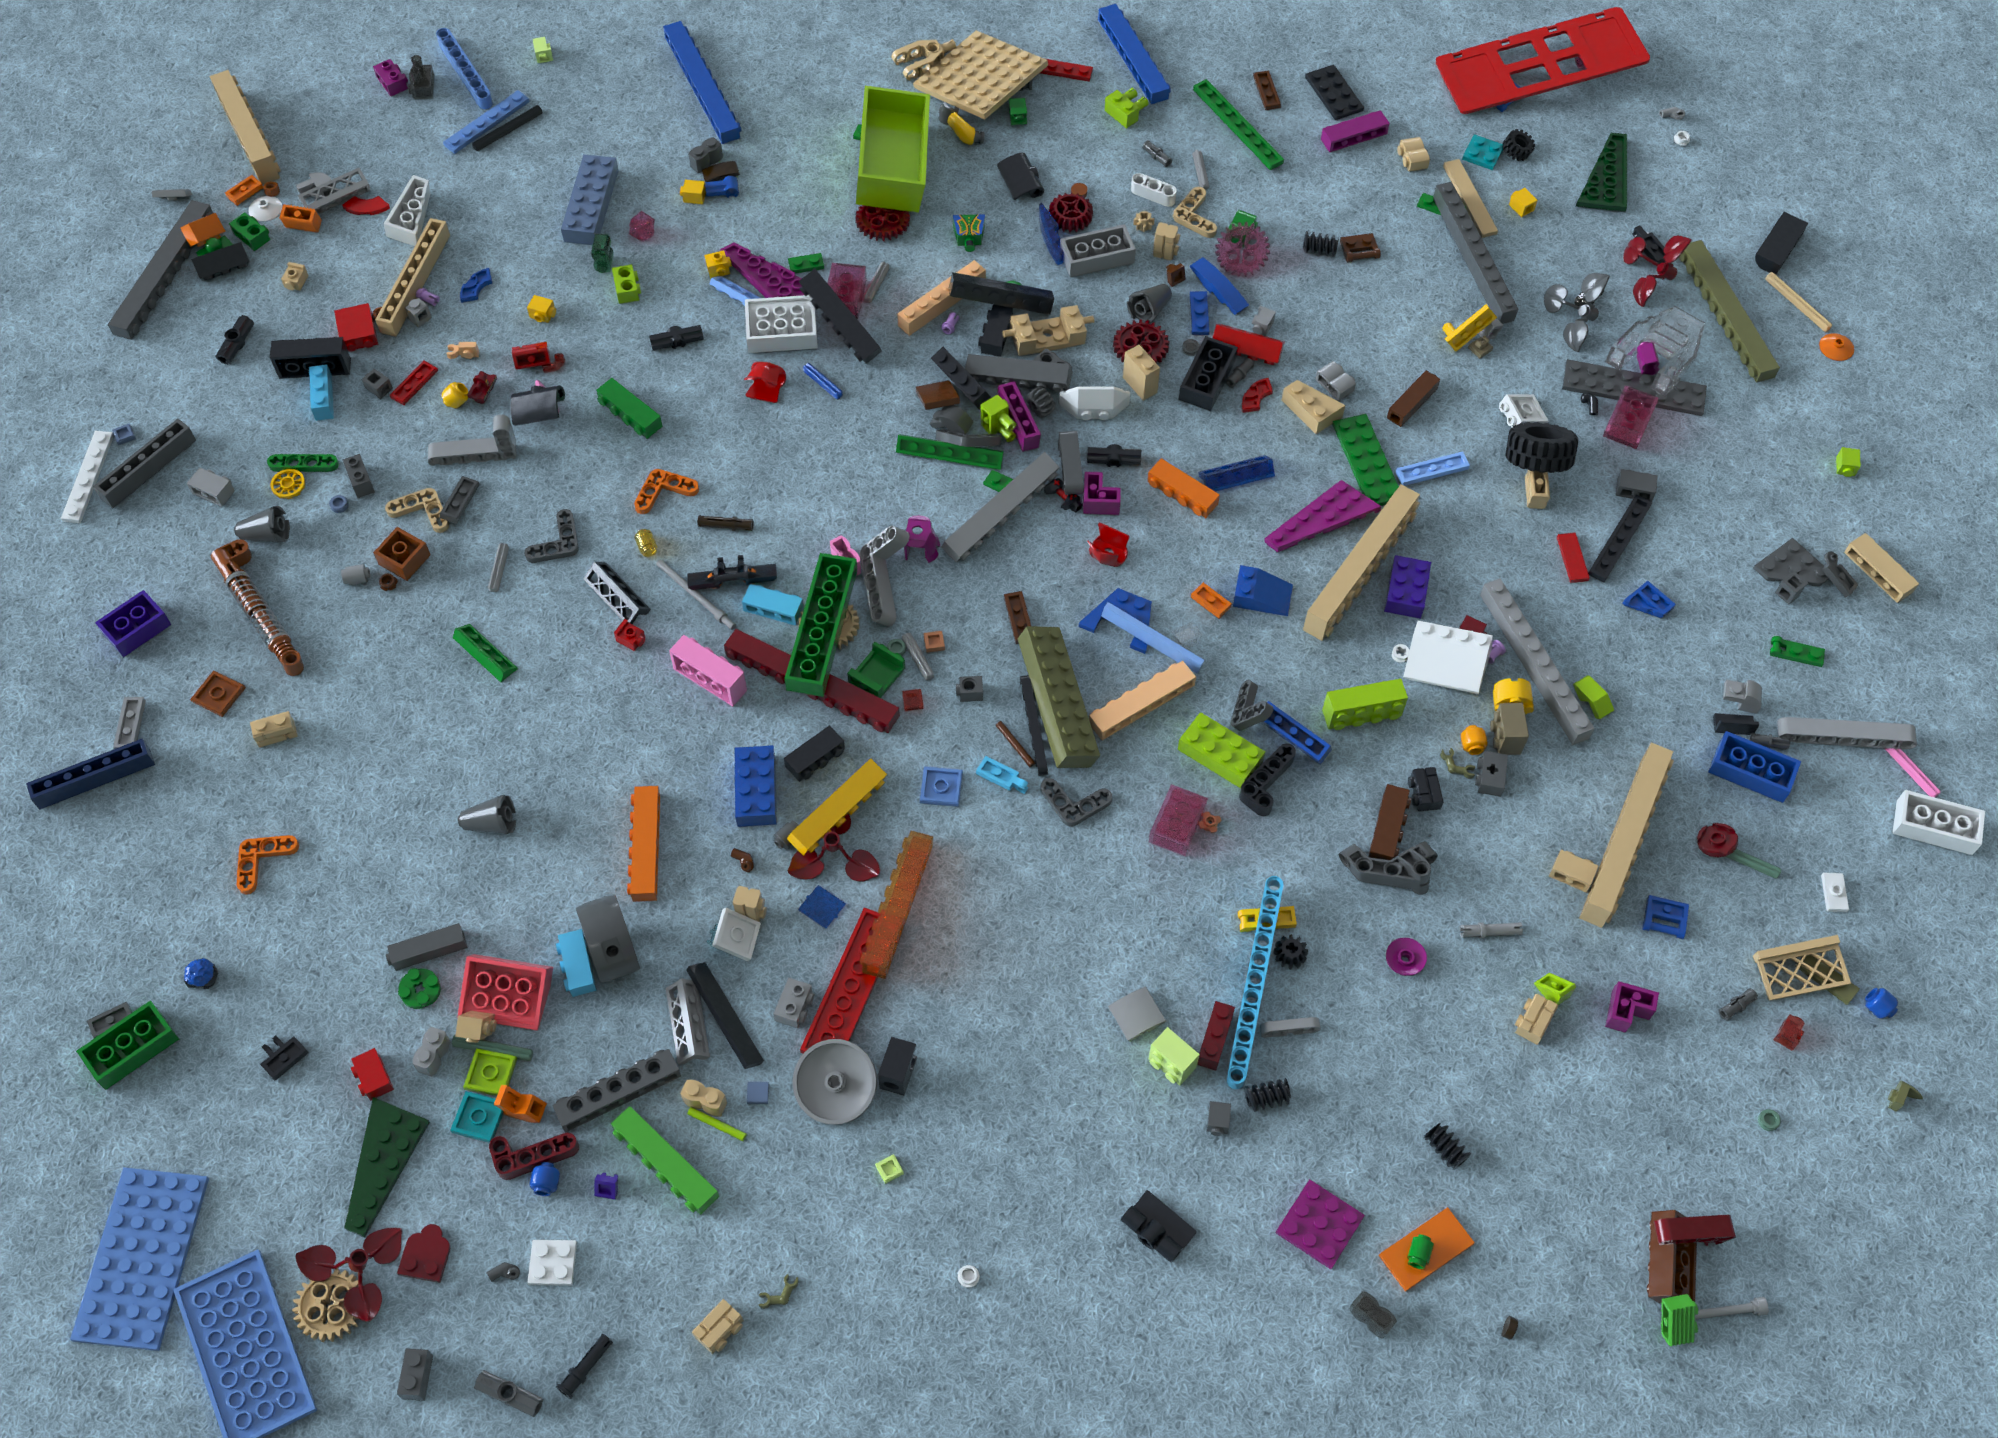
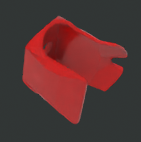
M770 362L753 363L751 372L744 380H753L754 383L745 396L777 403L780 388L786 382L787 376L784 369Z
M1099 522L1100 535L1093 543L1087 540L1090 545L1089 553L1101 564L1118 567L1127 558L1128 550L1126 545L1130 536ZM1105 549H1111L1113 553L1105 551Z

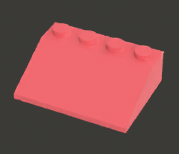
M477 954L467 956L458 1016L469 1011L495 1014L494 1020L497 1021V1024L538 1030L551 986L553 967Z

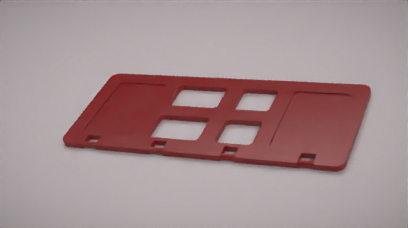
M1613 7L1595 14L1592 13L1559 22L1552 26H1545L1509 36L1502 40H1495L1466 48L1459 52L1441 55L1436 58V65L1460 113L1469 114L1649 63L1650 55L1623 9ZM1567 34L1574 46L1551 52L1544 39ZM1532 44L1538 54L1536 57L1506 65L1503 63L1498 52ZM1580 57L1586 70L1564 75L1561 72L1557 62ZM1538 67H1545L1551 78L1550 80L1517 88L1510 75Z

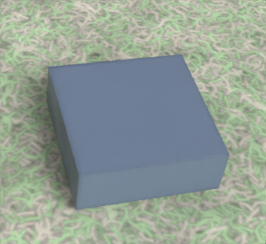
M130 423L112 429L118 445L136 439Z
M748 1082L747 1104H768L769 1082Z

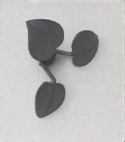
M1591 273L1584 278L1581 291L1584 293L1582 297L1587 304L1580 307L1565 301L1568 290L1563 285H1552L1545 292L1544 305L1548 312H1558L1563 303L1578 309V313L1582 318L1576 319L1575 323H1568L1563 331L1565 342L1575 352L1580 351L1587 337L1588 325L1585 322L1588 320L1594 321L1599 315L1598 309L1591 302L1597 300L1602 294L1610 277L1607 274Z

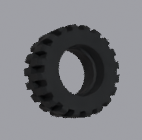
M1539 422L1519 423L1509 430L1505 455L1510 463L1522 469L1542 473L1563 472L1571 469L1575 464L1579 440L1576 433L1559 425Z

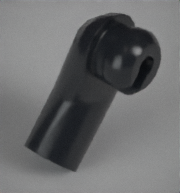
M1591 393L1582 394L1581 402L1589 405V415H1598V399Z

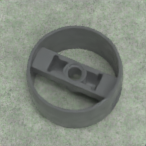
M616 895L604 896L576 907L600 983L613 981L640 970Z

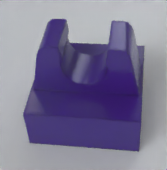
M606 1173L597 1174L594 1179V1196L616 1199L618 1175L615 1174L614 1177L606 1176Z

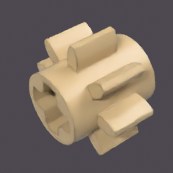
M1142 211L1139 214L1136 213V218L1133 221V225H1137L1136 230L1143 232L1148 229L1152 230L1155 218H1151L1152 213Z

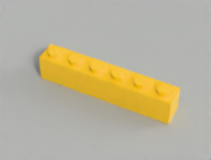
M870 758L798 825L787 837V840L803 856L808 851L812 853L819 846L817 842L821 839L824 840L826 833L830 832L834 826L840 827L846 821L844 817L848 813L852 815L859 808L858 804L861 801L865 803L872 796L870 793L872 790L876 789L878 791L885 784L883 780L887 774Z

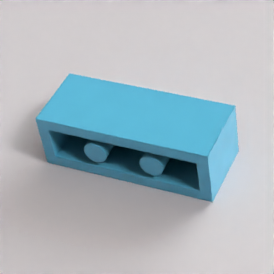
M328 365L309 367L310 405L315 420L333 419V385Z
M750 584L742 601L743 611L792 625L797 624L804 608L803 599L799 596L788 595L779 590H770L761 585Z
M582 929L558 935L559 943H556L558 955H562L563 961H560L562 973H566L567 979L563 980L566 992L570 991L572 997L597 991Z

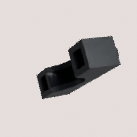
M944 346L931 357L933 362L979 410L982 403L992 398Z

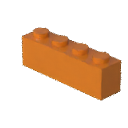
M1162 458L1148 472L1147 482L1153 488L1162 490L1167 497H1173L1180 505L1189 507L1198 516L1207 518L1219 503L1220 494Z

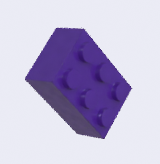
M1398 555L1394 556L1384 612L1421 619L1425 608L1432 562Z
M144 590L95 622L102 634L123 658L172 625L165 613Z

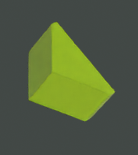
M1551 973L1546 974L1534 983L1547 1000L1557 1005L1570 998L1576 988L1575 983Z

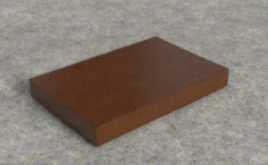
M950 380L916 386V393L925 410L960 403V398Z

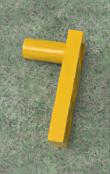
M1486 304L1457 329L1451 323L1444 324L1442 329L1447 335L1445 340L1456 352L1493 322L1497 316Z

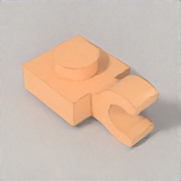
M459 342L458 345L449 344L447 346L448 350L452 351L446 353L449 359H454L459 355L466 359L479 357V349L476 342Z

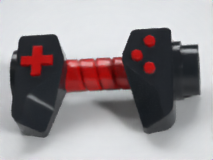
M1053 479L1045 485L1044 493L1046 495L1057 493L1064 500V503L1061 505L1062 509H1070L1077 513L1083 505L1080 502L1079 495H1065L1061 479Z

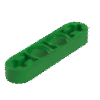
M274 454L267 459L270 470L275 472L285 469H295L300 472H332L339 467L336 456L332 454ZM299 461L296 466H290L291 462ZM317 461L314 466H308L309 462Z

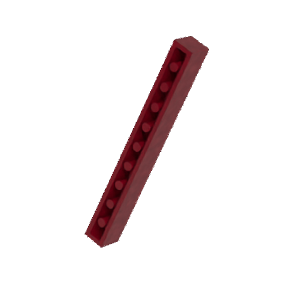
M735 629L724 644L726 656L733 661L738 660L742 662L747 668L751 669L753 667L757 669L763 676L769 675L778 683L784 684L791 655ZM831 674L829 675L824 697L807 694L809 698L813 700L818 699L829 708L835 707L842 714L855 717L862 724L868 723L872 725L878 732L884 731L889 733L900 717L898 706Z

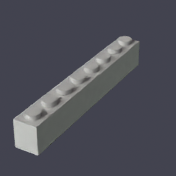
M1043 452L947 538L941 548L955 562H958L960 559L964 561L971 554L969 551L973 547L977 549L983 543V538L992 536L998 525L1003 526L1008 521L1007 517L1010 514L1015 515L1021 509L1020 505L1023 502L1027 504L1033 498L1032 494L1034 492L1039 493L1045 487L1044 483L1055 479L1058 475L1056 472L1059 466L1046 452Z

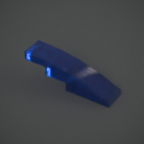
M1040 203V229L1047 249L1058 266L1063 263L1064 252L1060 248L1061 238L1058 235L1059 225L1043 203Z

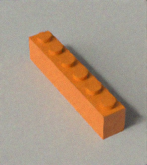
M638 786L634 788V794H631V805L634 806V812H630V822L633 823V829L629 831L630 841H632V847H629V859H632V864L628 865V876L631 877V883L627 884V893L631 895L633 902L657 901L660 790L658 786Z

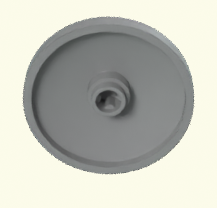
M841 1039L824 1040L807 1049L798 1060L793 1073V1091L799 1106L809 1117L825 1124H844L861 1116L872 1103L877 1089L876 1069L869 1055L856 1044Z

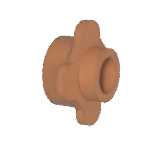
M1204 812L1203 819L1199 822V827L1215 833L1217 825L1221 823V817L1211 815L1210 812Z

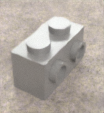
M200 467L187 482L192 494L221 507L235 491L230 479L225 476H218L213 471Z
M788 977L773 1013L774 1020L798 1028L800 1023H804L807 1016L806 1007L812 1004L815 995L812 991V985Z

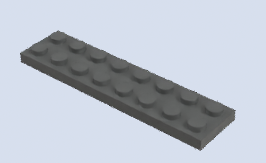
M1567 359L1562 385V390L1583 394L1591 393L1594 396L1703 416L1707 389L1706 385L1648 374L1642 375L1638 372Z

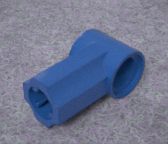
M727 176L723 181L705 182L707 197L725 195V197L729 198L730 196L737 197L739 195L738 180L734 176Z

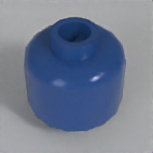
M1874 988L1865 997L1866 1007L1879 1019L1891 1018L1898 1011L1896 1008L1898 1000L1885 988Z
M543 1162L541 1165L534 1167L530 1179V1187L534 1190V1194L550 1196L551 1193L555 1192L560 1178L559 1170L554 1167V1164Z

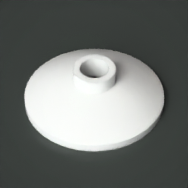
M262 196L250 204L248 212L257 221H269L281 213L282 203L276 197Z

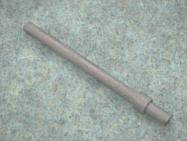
M661 559L657 561L656 565L708 609L717 621L723 622L731 630L736 627V624L727 617L728 615L722 609L719 610L697 590L688 589L687 581Z

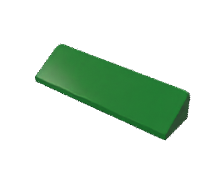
M471 624L455 628L453 639L500 682L504 681L518 669Z

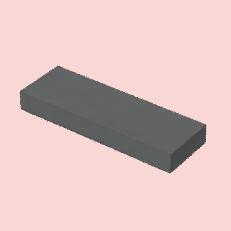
M462 476L440 512V518L457 524L475 494L479 481Z

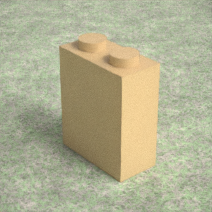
M1140 345L1126 351L1123 379L1143 401L1157 394L1160 367Z

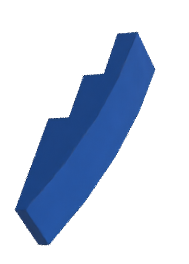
M1204 257L1189 266L1209 293L1213 292L1219 302L1225 303L1234 315L1249 306L1233 284Z

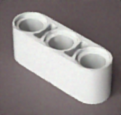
M1136 173L1132 176L1131 191L1135 195L1167 207L1175 204L1177 189L1173 185L1141 173Z

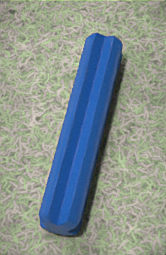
M807 363L803 366V371L835 399L838 400L843 396V391L813 365Z

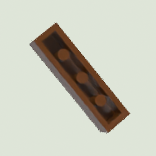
M1390 784L1386 785L1368 855L1369 858L1392 860L1398 856L1400 849L1396 848L1397 842L1401 843L1404 833L1400 831L1401 825L1405 826L1408 815L1404 813L1405 809H1409L1412 798L1408 797L1409 789Z

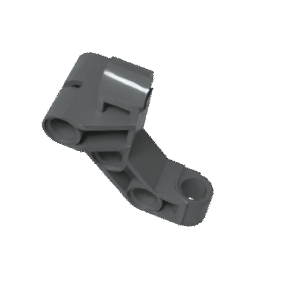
M1425 841L1414 847L1412 846L1392 860L1369 858L1356 844H1352L1338 854L1341 862L1358 881L1412 889L1418 895L1428 892L1431 874L1430 864L1438 857L1437 853Z

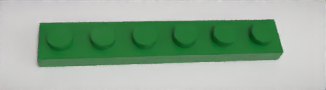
M903 434L898 435L896 453L998 470L1002 468L1004 451L959 446L939 440Z

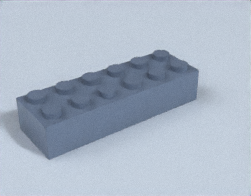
M583 154L561 227L564 242L597 246L619 171L615 157Z

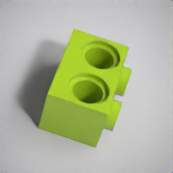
M632 264L612 268L619 304L639 301L638 294L642 293L640 284H636V281H639L637 271H633Z

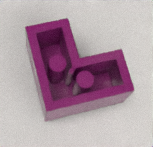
M1103 472L1084 473L1083 514L1119 515L1121 488L1102 487Z
M1618 981L1611 993L1605 1027L1626 1033L1632 1024L1633 1016L1650 1020L1656 1012L1659 992Z

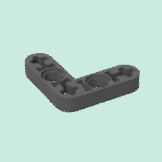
M939 429L936 430L935 439L959 446L975 447L1001 445L1002 436L997 434L966 435Z
M562 509L557 513L556 518L560 540L528 546L524 551L528 562L537 563L577 554L579 551L574 517L570 510ZM567 515L568 524L564 523L563 516ZM566 530H571L572 534L569 536L563 535V532ZM567 541H571V550H568ZM551 548H555L557 550L554 554L547 553V551Z
M1246 680L1241 685L1230 722L1231 726L1239 731L1267 720L1273 712V706L1266 701L1254 704L1258 685L1251 680Z
M1047 778L1041 783V793L1063 823L1069 827L1078 825L1108 807L1112 802L1111 791L1102 788L1073 804L1056 780ZM1046 785L1053 786V792L1055 793L1053 797L1051 790H1046ZM1100 795L1107 796V801L1104 799L1100 800ZM1063 799L1066 804L1064 806H1057L1055 801ZM1090 804L1093 809L1086 812L1082 809V806ZM1068 814L1071 816L1075 815V820L1067 819Z

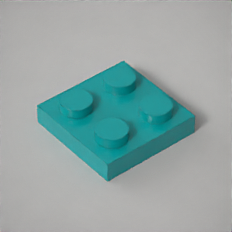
M1474 134L1462 160L1493 170L1503 151V144Z
M465 1091L450 1131L454 1134L490 1143L498 1129L503 1116V1110L494 1105L495 1098Z

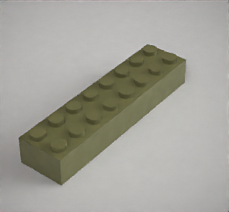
M1026 626L1019 636L1018 642L1056 767L1089 768L1100 757V753L1060 627Z

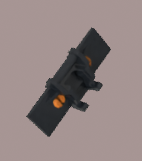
M738 555L737 567L726 568L723 557L717 558L718 566L713 571L687 573L688 589L691 590L720 589L722 583L727 581L743 580L746 585L777 579L776 563L748 567L744 564L743 555Z

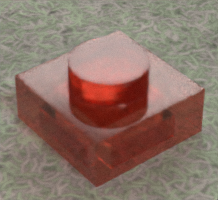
M921 689L902 691L905 711L924 709Z

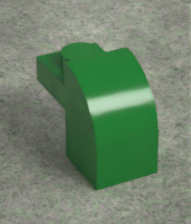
M1025 98L1009 99L1011 125L1027 124Z

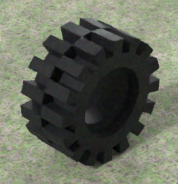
M1512 130L1503 141L1502 147L1505 149L1504 152L1509 153L1507 156H1512L1513 160L1517 158V161H1524L1535 149L1534 139L1531 140L1532 136H1528L1527 132L1523 133V130Z

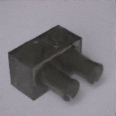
M414 55L411 57L413 65L409 73L411 84H408L409 94H412L414 100L433 99L435 75L432 64L423 65L421 56Z

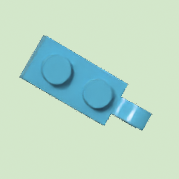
M987 756L984 757L976 770L977 775L1009 791L1012 787L1023 794L1028 790V782L1018 778V771Z

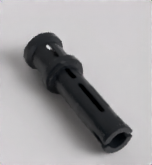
M601 1334L577 1366L570 1368L566 1378L555 1387L567 1398L572 1399V1394L581 1383H585V1376L610 1345L613 1344L612 1340L606 1335Z

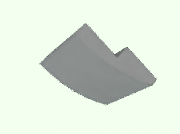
M1146 986L1108 1006L1129 1042L1166 1022Z

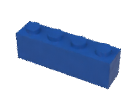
M1268 701L1267 703L1273 706V712L1267 720L1261 723L1321 765L1332 751L1331 745Z

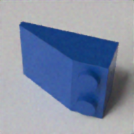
M1240 565L1233 607L1288 616L1293 584L1259 568Z

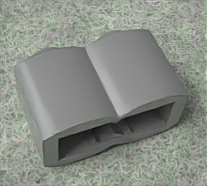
M1334 361L1316 373V381L1337 401H1340L1355 389V379L1345 373L1343 367Z
M430 1027L424 1034L422 1046L418 1048L413 1057V1065L419 1073L432 1077L438 1071L441 1057L446 1054L450 1045V1039L445 1031Z

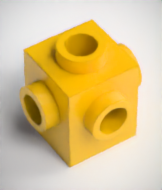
M724 250L704 255L710 279L730 274L729 267H732L730 257H726Z

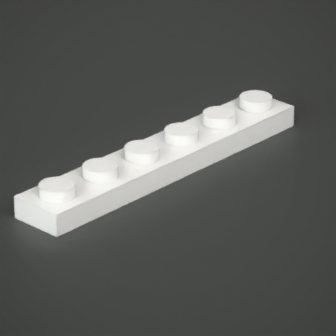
M94 432L61 519L63 522L81 523L94 490L93 486L96 485L113 441V432Z

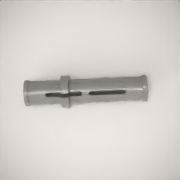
M1479 922L1478 925H1460V932L1463 931L1460 935L1462 938L1522 935L1523 928H1520L1522 927L1521 922L1484 924Z

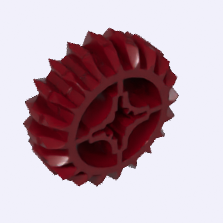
M1072 192L1071 194L1064 193L1063 196L1059 194L1049 205V220L1053 226L1057 227V230L1062 228L1063 233L1066 230L1069 233L1072 230L1077 233L1078 229L1083 231L1084 227L1088 228L1089 223H1091L1093 206L1089 199H1085L1084 195L1080 197L1079 193L1076 195Z

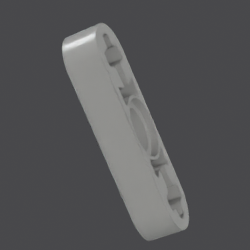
M1308 1017L1265 1022L1260 1025L1261 1036L1267 1038L1287 1036V1033H1293V1035L1316 1033L1321 1030L1319 1018Z

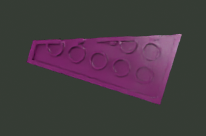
M735 242L720 249V251L724 250L726 257H730L731 265L765 298L804 295L799 289L801 287L799 281L802 278L796 276L795 272L775 262L770 263L765 260V257L761 255L758 257L752 254L751 250Z
M1340 480L1269 534L1264 540L1269 547L1276 552H1280L1298 545L1299 541L1306 538L1308 540L1313 539L1316 534L1321 532L1325 534L1348 525L1351 520L1356 518L1363 519L1366 517V514L1371 512L1378 513L1381 511V506L1343 480Z

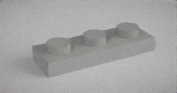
M124 697L113 745L114 749L138 740L146 702L144 697Z

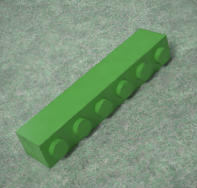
M629 1106L611 1123L614 1130L612 1134L620 1142L624 1140L628 1144L626 1146L627 1149L634 1156L638 1153L643 1158L641 1160L642 1164L648 1170L653 1168L657 1172L655 1176L663 1184L667 1182L672 1187L670 1191L678 1199L683 1197L687 1201L685 1206L692 1213L697 1211L701 1215L719 1198L718 1191L633 1108Z

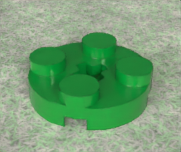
M422 968L410 969L401 979L398 987V995L404 1004L413 1009H422L433 1004L441 992L440 981L435 973ZM423 984L424 991L416 993L415 987Z

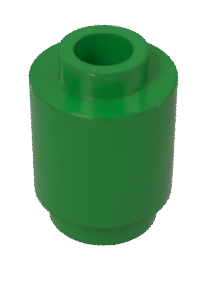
M1421 1234L1418 1237H1413L1407 1256L1410 1266L1424 1270L1426 1265L1429 1264L1434 1247L1430 1237Z

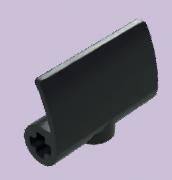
M1025 153L1014 154L997 164L1014 200L1028 192L1032 198L1043 195L1044 188L1039 180L1037 168L1031 165Z
M561 385L547 388L532 386L530 391L512 394V424L517 426L559 418L557 402L564 401L565 399L563 387Z
M1148 1190L1121 1218V1221L1137 1234L1139 1241L1149 1249H1155L1170 1263L1176 1259L1197 1232Z

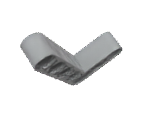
M506 415L494 416V438L429 444L428 463L431 466H435V464L451 465L453 463H471V461L486 462L493 459L494 461L507 460V458L515 459L516 438L509 417Z
M895 526L886 528L860 550V560L871 618L874 622L887 627L895 623L896 611L886 559L903 548L909 541V533Z

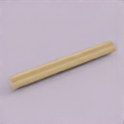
M1770 272L1766 276L1765 280L1824 332L1831 329L1832 323L1776 274Z

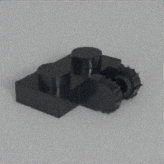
M275 1035L272 1038L273 1042L280 1048L274 1053L268 1045L264 1044L262 1046L269 1057L260 1065L274 1081L309 1053L294 1036L284 1044Z

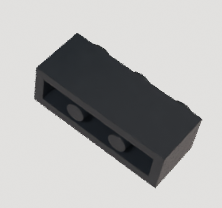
M242 242L191 259L199 278H204L205 281L215 278L213 275L220 272L223 275L231 272L230 268L237 266L240 269L248 266L247 262H250Z
M993 304L992 309L988 310V322L984 323L982 331L984 334L980 336L978 346L981 347V353L1001 357L1007 337H1003L1002 331L1010 329L1013 308Z
M829 725L784 757L785 767L799 782L803 779L807 780L813 775L815 770L824 768L829 760L833 757H839L844 752V740Z

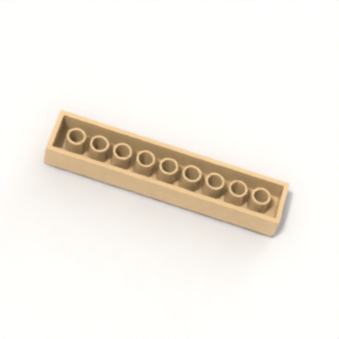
M1400 484L1307 611L1303 631L1323 641L1325 636L1329 637L1334 630L1333 625L1340 623L1344 615L1342 613L1344 610L1348 611L1354 597L1358 598L1362 591V585L1369 583L1371 579L1370 574L1372 572L1376 573L1380 567L1381 559L1385 560L1390 552L1389 548L1395 547L1399 534L1403 535L1408 527L1407 523H1412L1417 515L1416 510L1420 505V502H1418L1419 493Z
M1652 742L1646 750L1579 919L1602 928L1605 922L1609 923L1619 905L1617 902L1621 898L1625 889V882L1628 881L1631 874V866L1636 861V853L1643 843V835L1650 825V817L1652 818L1656 809L1655 804L1661 796V788L1665 785L1668 778V770L1670 771L1674 760L1671 757L1674 751Z

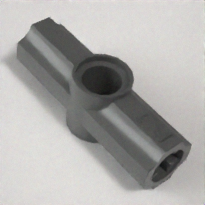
M485 1370L478 1375L475 1381L474 1389L532 1417H535L542 1407L543 1398ZM514 1389V1393L510 1398H504L506 1390Z

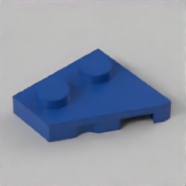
M1646 581L1624 599L1622 603L1624 606L1659 618H1663L1676 605L1649 581Z

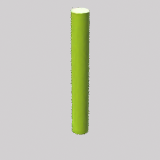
M690 1107L688 1110V1115L741 1141H744L747 1136L746 1133L693 1107Z

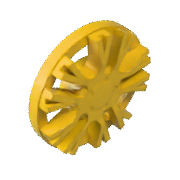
M285 469L274 475L270 487L277 497L290 499L300 495V492L305 488V478L298 470ZM287 473V476H286V477H284V478L281 477V475ZM274 485H280V487L274 489Z

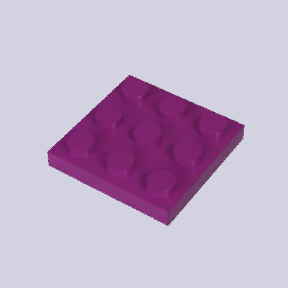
M1309 1179L1275 1233L1324 1266L1332 1269L1365 1215Z

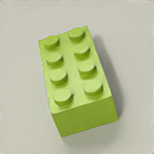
M1394 679L1329 691L1326 694L1322 711L1328 730H1341L1345 726L1353 725L1358 727L1367 722L1378 723L1383 719L1396 720L1400 718L1408 696L1402 679Z
M1201 712L1179 739L1177 749L1239 788L1260 767L1265 756L1264 750Z

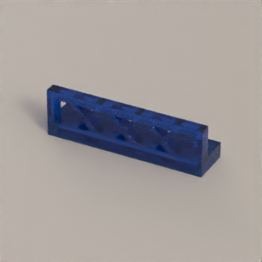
M1266 455L1198 472L1199 477L1204 480V485L1215 492L1275 476L1273 459Z

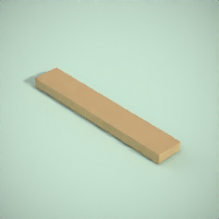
M1460 159L1444 162L1443 167L1481 238L1497 235L1498 230Z

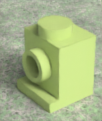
M545 37L532 39L537 63L553 61L550 43H546Z

